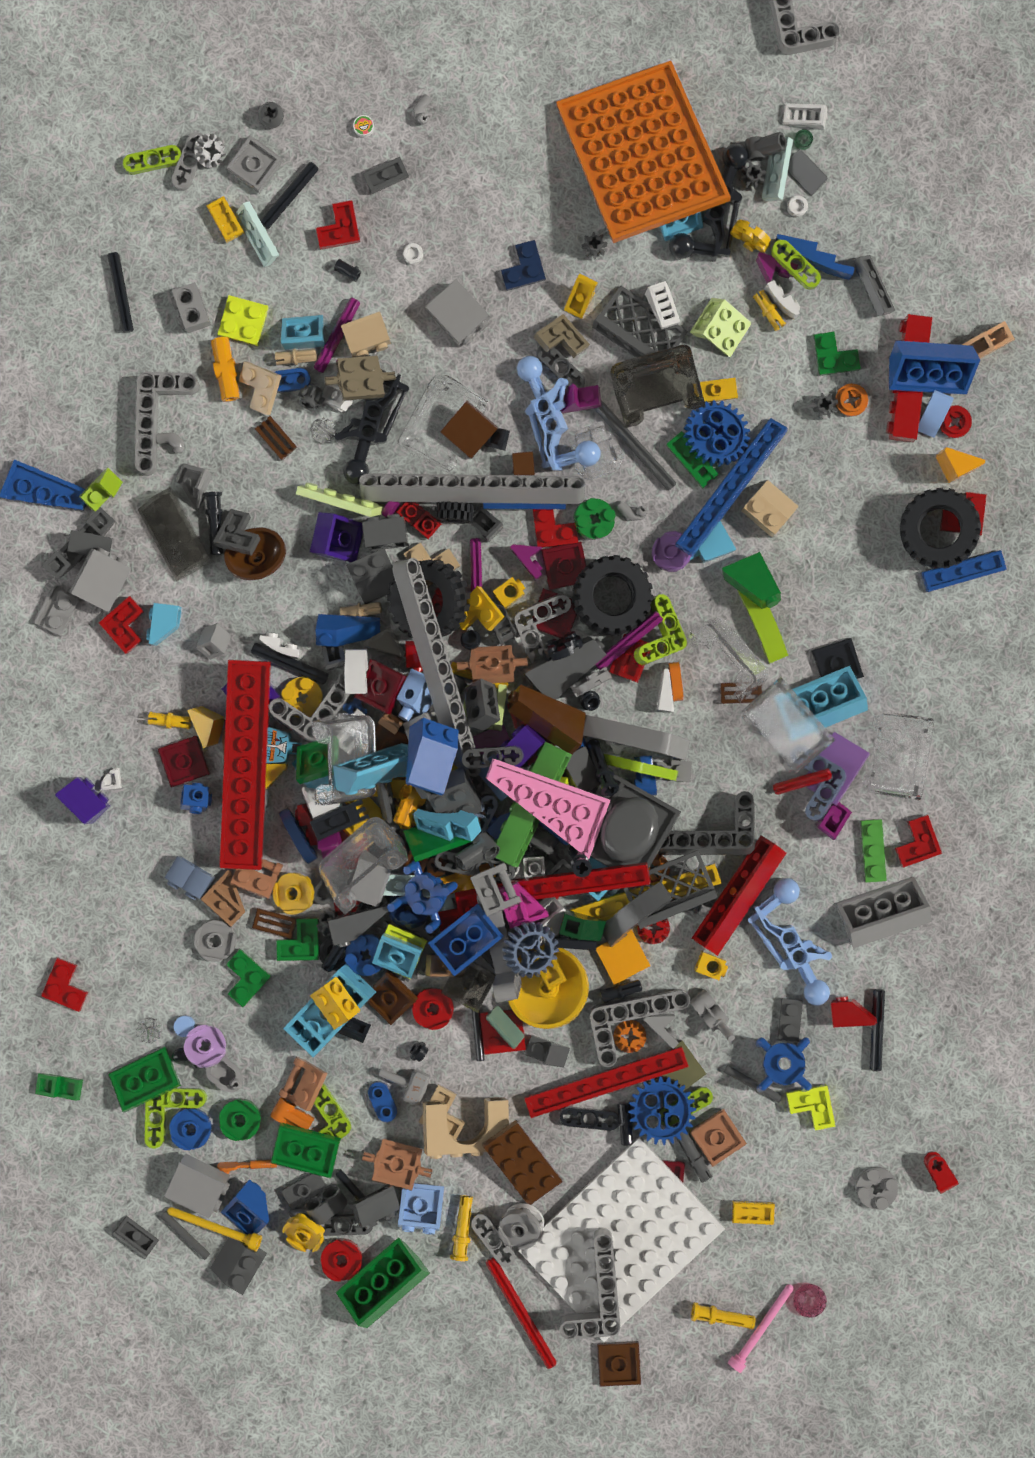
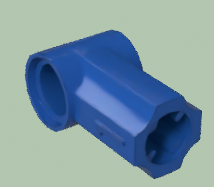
M652 755L634 757V761L653 765ZM635 772L636 779H634V784L647 793L657 796L656 778L652 775Z

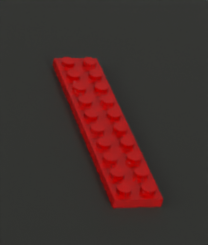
M228 660L220 868L262 870L271 662Z

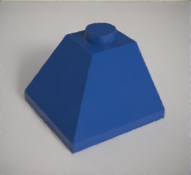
M250 1179L221 1211L226 1218L247 1235L249 1233L258 1234L269 1222L265 1192L261 1190L257 1183L252 1182Z

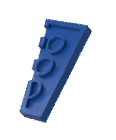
M15 459L0 492V498L74 510L84 511L87 505L79 497L86 490L85 488Z

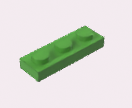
M882 819L860 821L865 882L887 881Z

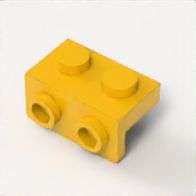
M337 977L310 995L334 1030L360 1012V1008Z

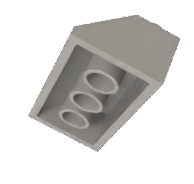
M914 877L836 903L846 934L853 948L932 922L930 906Z

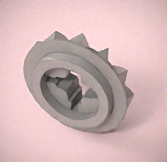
M204 134L195 143V157L204 167H217L218 163H223L221 156L226 155L223 152L225 145L221 142V138L214 134ZM212 145V149L216 153L210 156V152L204 150V148H209Z

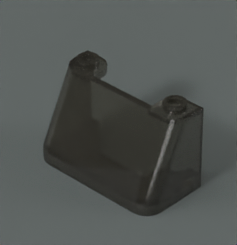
M678 345L616 363L611 368L613 388L626 428L639 425L644 420L645 411L683 401L688 409H698L706 406L693 354L688 345Z

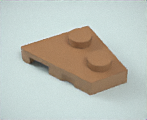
M227 870L201 900L232 927L245 913V909L236 886L230 884L232 874Z

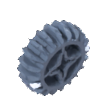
M530 921L528 926L525 922H522L521 929L514 926L516 932L514 934L508 932L511 938L510 940H504V943L508 946L502 948L506 953L503 958L508 961L506 965L512 968L513 973H519L521 977L526 975L528 978H532L533 974L540 977L541 970L547 973L546 967H553L551 960H557L554 953L559 952V949L555 947L558 944V940L554 939L555 934L552 931L549 932L550 928L547 926L543 927V924L537 922L535 925L533 921ZM541 936L544 940V950L540 948L541 941L539 940ZM517 949L522 952L521 963L517 959Z

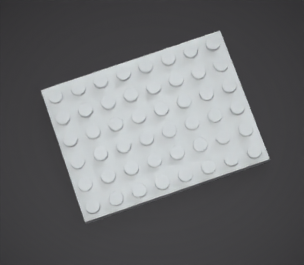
M638 1137L544 1225L543 1231L540 1232L534 1246L524 1250L519 1249L518 1251L576 1313L600 1312L594 1233L600 1228L608 1229L613 1239L621 1327L725 1230V1227L654 1151ZM601 1236L598 1238L597 1241L601 1244H605L608 1242L609 1239L605 1236ZM603 1257L600 1259L599 1262L601 1264L606 1265L610 1263L611 1260L607 1257ZM605 1278L601 1282L604 1285H610L613 1281L610 1278ZM606 1299L603 1303L606 1306H612L614 1301ZM608 1320L605 1324L608 1327H613L616 1325V1322ZM593 1322L586 1323L590 1328L595 1327ZM599 1337V1338H600L603 1342H605L609 1337Z

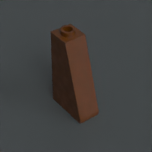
M521 684L515 691H511L508 697V702H510L508 711L556 746L572 755L582 745L585 712Z

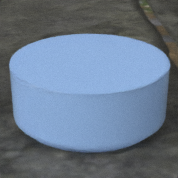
M181 1016L174 1023V1031L177 1035L186 1037L195 1028V1021L190 1016Z

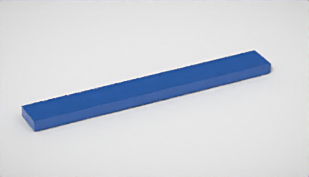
M772 418L768 420L675 543L678 549L691 557L695 555L787 433L788 428Z

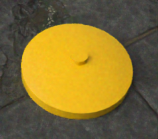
M558 948L559 952L554 953V955L557 957L556 961L567 979L565 982L548 990L541 976L537 977L533 974L532 978H528L525 975L521 977V989L518 999L508 1001L516 1016L530 1026L540 1029H555L567 1025L580 1014L587 1001L589 982L585 968L575 955L564 948ZM520 955V956L517 958L518 961H519V963H521V960H522L521 955Z

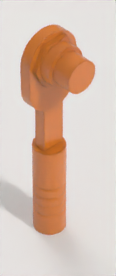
M253 1160L241 1163L220 1162L217 1165V1169L229 1174L230 1171L237 1170L238 1168H277V1164L271 1163V1160Z

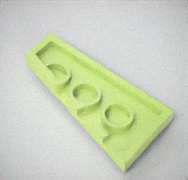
M313 483L297 486L296 491L297 495L369 517L381 515L385 506L369 500L356 498L353 495L336 493V490L317 488L318 485Z

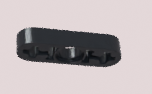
M568 1106L561 1110L560 1121L567 1127L612 1131L618 1127L619 1116L611 1110ZM571 1111L573 1116H578V1112H582L580 1115L581 1123H577L578 1119L572 1118L570 1122H567L563 1115ZM593 1113L596 1117L595 1121L592 1124L585 1123L583 1120L585 1114ZM598 1114H602L601 1118L608 1119L609 1115H612L616 1122L608 1126L606 1121H601L602 1125H598Z

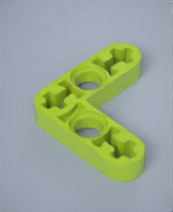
M664 594L655 596L650 604L652 613L657 611L663 618V621L658 624L662 638L642 645L635 650L634 658L640 665H646L683 650L687 645L685 634L671 601ZM666 618H668L671 621V628H668L665 625ZM678 640L679 644L675 645L674 641ZM658 643L664 647L663 654L657 650ZM648 651L651 652V655H649V656H646V657H643V656H642V653H645V652H648Z
M603 753L607 765L676 781L677 770Z
M323 1084L321 1087L324 1090L322 1096L324 1099L327 1096L330 1099L321 1106L319 1102L322 1099L318 1095L314 1105L328 1125L318 1132L334 1136V1133L329 1128L332 1127L335 1130L339 1126L338 1122L346 1123V1131L341 1129L336 1132V1135L342 1139L350 1132L351 1122L327 1086ZM327 1104H333L336 1107V1112L333 1115L325 1112Z
M175 1088L160 1095L161 1099L157 1101V1107L161 1106V1109H150V1106H154V1099L146 1102L144 1140L149 1148L156 1149L164 1142L166 1108L202 1107L207 1101V1094L203 1089ZM173 1092H179L182 1095L180 1103L172 1101L171 1095ZM186 1092H189L188 1097H193L196 1093H199L203 1100H200L197 1104L194 1099H189L188 1104H185ZM151 1113H159L161 1121L153 1123L150 1120ZM149 1127H161V1130H156V1137L160 1138L156 1144H153V1140L149 1139L154 1133V1129L149 1130Z

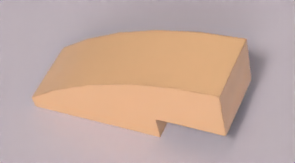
M1004 321L962 345L973 346L981 359L1013 342L1015 338Z

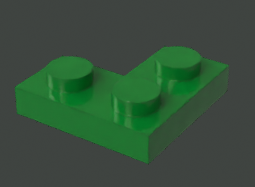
M835 332L814 334L819 376L859 371L861 369L858 349L838 352Z
M297 918V939L276 940L277 961L319 960L317 918Z
M242 949L226 964L241 978L228 995L242 1007L250 1001L271 977Z

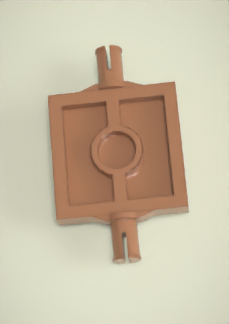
M512 645L477 647L471 650V657L468 662H457V671L470 670L473 683L479 679L491 683L514 682L515 667L528 666L527 657L515 658L512 653Z
M386 1139L382 1140L380 1150L376 1155L364 1151L362 1158L364 1161L374 1163L372 1181L412 1191L418 1175L431 1178L433 1170L421 1167L420 1159L423 1149Z

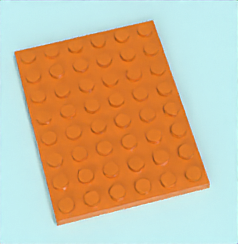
M671 60L556 102L559 114L613 243L730 201L731 196Z

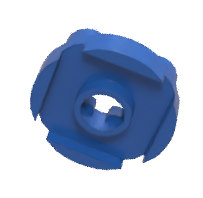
M373 934L360 935L354 941H350L351 944L347 946L345 962L356 974L371 976L383 969V967L372 963L380 941L378 936ZM368 949L371 959L367 958L364 960L362 951L365 952Z
M185 1108L179 1111L170 1122L169 1130L172 1142L183 1150L198 1149L210 1138L212 1123L207 1114L198 1108ZM186 1124H193L195 1126L194 1129L196 1130V1132H191L190 1134H188L186 1132Z

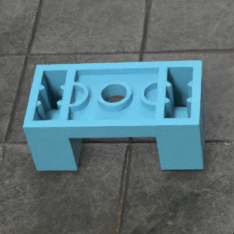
M347 964L342 966L326 982L327 984L337 977L359 1008H362L376 993ZM311 998L283 1029L314 1058L346 1023L334 1030Z

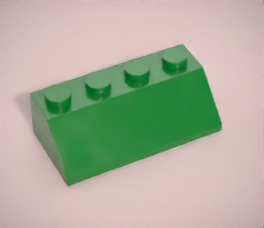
M398 1237L335 1293L356 1324L360 1327L368 1328L426 1278L430 1272L411 1248Z

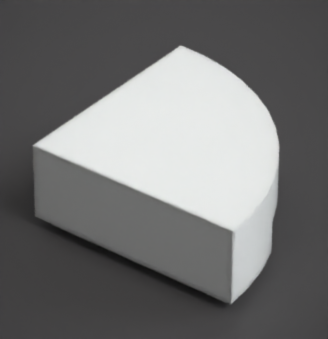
M120 768L112 769L104 776L100 784V791L122 788Z

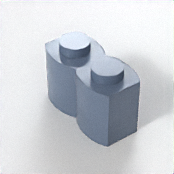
M177 856L164 878L168 880V885L175 889L179 887L184 889L186 896L196 900V898L201 899L205 895L215 877L185 858Z

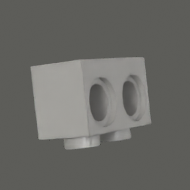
M195 282L172 290L174 297L171 298L174 309H178L181 315L177 318L182 329L185 328L188 333L211 326L201 293ZM184 296H191V300L188 303H182ZM191 315H198V319L195 322H189Z

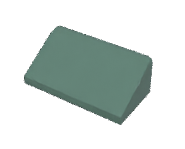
M499 1006L493 1008L486 1015V1020L511 1048L515 1049L524 1038L521 1030Z

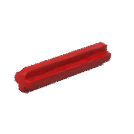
M826 768L775 783L773 790L776 795L830 780L832 774L830 769Z

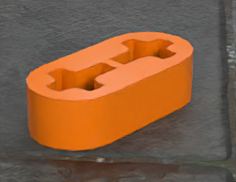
M679 662L668 663L673 702L683 701Z

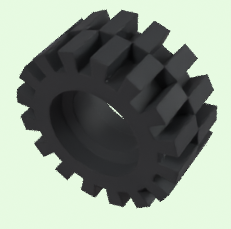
M438 502L436 506V520L448 523H472L474 506L463 502Z

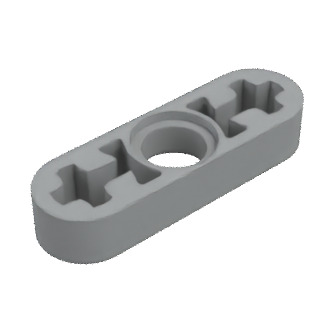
M194 132L188 136L172 175V183L180 191H185L191 186L200 164L195 157V153L192 152L194 149L192 141H197L202 136L199 132ZM187 157H193L195 163L193 166L187 167L184 165V160ZM183 168L187 171L184 176L186 183L182 182L179 185L177 178H182L184 172L180 169Z
M485 1213L475 1214L471 1222L472 1229L501 1266L508 1267L512 1265L515 1261V1252L512 1247L502 1241L497 1227ZM478 1218L480 1220H486L484 1222V1225L487 1228V1230L489 1229V1227H492V1229L487 1231L484 1236L481 1234L485 1231L482 1228V1226H476V1219ZM491 1234H496L499 1237V1242L495 1245H491L487 1241L488 1236ZM502 1243H504L505 1245L502 1247V1250L506 1254L509 1252L511 1253L509 1256V1261H507L506 1259L501 1260L502 1253L500 1252V1250H498L497 1252L494 1251L500 1248Z

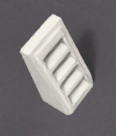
M785 103L782 124L825 129L827 107L822 104ZM791 109L795 110L794 120H790ZM799 110L803 111L802 120H798ZM808 111L811 112L810 120H807ZM816 112L820 113L819 121L815 120Z
M666 281L649 286L645 296L660 328L664 329L680 324V319ZM664 299L665 302L658 304V301ZM668 308V310L661 312V309ZM668 315L672 316V318L664 320L663 318Z
M663 669L656 709L674 712L669 669Z

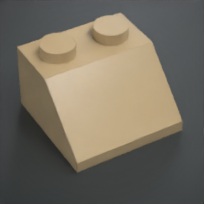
M380 311L341 325L352 357H358L363 354L369 355L368 352L375 349L377 352L387 349V345L391 344Z
M767 480L741 511L769 536L773 537L799 506Z

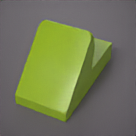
M107 467L79 497L96 512L109 497H115L123 482Z

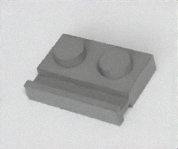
M52 586L34 623L62 637L80 600Z

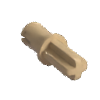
M296 348L293 351L275 352L276 365L292 363L298 365V363L316 361L317 353L315 349L296 350Z
M379 602L364 605L358 603V605L340 607V615L363 617L382 612Z

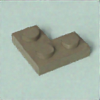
M564 314L533 336L546 353L561 343L573 358L590 346Z

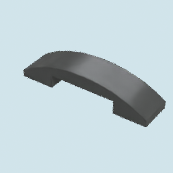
M100 507L86 520L87 523L79 532L105 536L116 521ZM69 541L42 564L57 580L86 556L85 554L68 552Z
M662 882L657 883L636 897L605 923L603 936L610 947H613L627 936L626 933L653 912L659 911L673 900Z

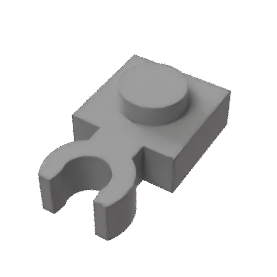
M671 760V766H667L664 762L656 763L658 766L677 770L676 781L691 782L692 761Z

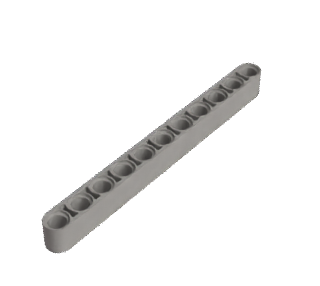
M368 473L362 475L359 479L361 498L376 502L451 501L458 503L579 504L585 498V480L579 476Z
M415 558L396 561L392 568L438 723L459 730L458 749L453 764L458 768L464 767L470 777H477L481 772V768H467L462 762L464 752L469 749H475V745L421 565ZM470 753V756L466 758L467 761H471V764L479 760L478 757L473 756V753Z

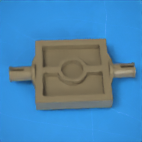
M378 356L338 358L336 361L337 376L325 377V385L338 384L343 401L381 398L385 395L383 382L395 380L396 375L395 371L382 372Z

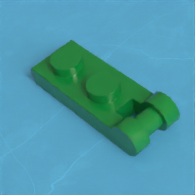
M681 431L666 444V447L703 489L708 485V481L714 480L719 475L710 466L708 461L704 464L702 463L703 457L695 458L697 455L696 451L689 452L692 445H685L689 439L684 438V433ZM702 468L706 470V473L703 476H701L698 472Z

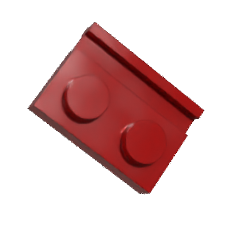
M643 640L637 641L613 661L609 672L638 683L645 665H640L636 662L634 652L638 647L648 642ZM650 651L642 653V656H649Z

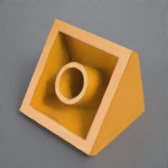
M945 447L936 455V459L948 483L975 471L984 465L986 461Z

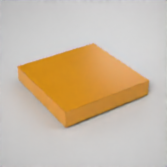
M632 930L626 933L627 936L613 947H610L608 942L596 947V951L614 985L650 967Z

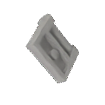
M505 863L470 877L487 917L522 902L520 896L516 895L509 879ZM499 874L509 900L503 901L493 875Z

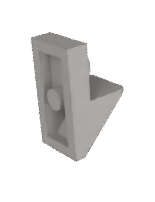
M658 1014L643 1017V1020L670 1047L674 1049L679 1044L675 1039L678 1035L670 1027L667 1030L665 1029L675 1018L674 1014Z

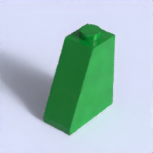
M760 552L722 568L724 580L761 609L774 607L781 601V592Z

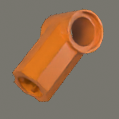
M282 1097L279 1098L270 1114L271 1118L279 1123L309 1129L315 1119L297 1108L294 1103L291 1104Z

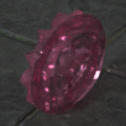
M809 1283L801 1285L798 1290H795L793 1303L800 1315L813 1318L824 1311L827 1299L824 1291L819 1286ZM806 1293L810 1297H815L813 1299V1308L809 1303H804L806 1301Z

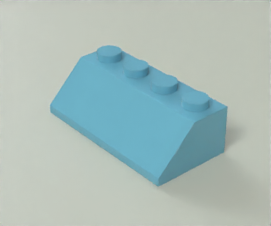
M850 666L773 697L791 742L868 710L867 697Z
M403 743L334 765L336 790L345 792L346 795H353L358 793L360 789L374 788L375 784L391 782L392 778L406 777L408 745Z

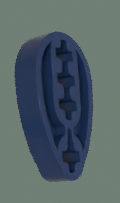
M287 807L280 811L281 820L303 859L308 864L318 859L315 849L310 845V841L307 840L306 834L291 810Z

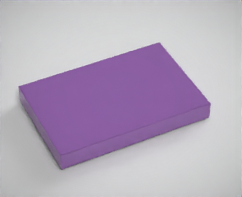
M834 732L819 755L840 766L846 773V781L832 803L837 806L870 753ZM821 760L816 761L813 764V769L815 771L823 770L824 762ZM840 771L837 773L833 772L832 776L834 779L832 783L827 781L826 784L836 789L837 786H834V782L836 779L842 778ZM820 783L806 786V788L815 793ZM828 788L823 789L820 793V796L824 799H829L832 795V791Z

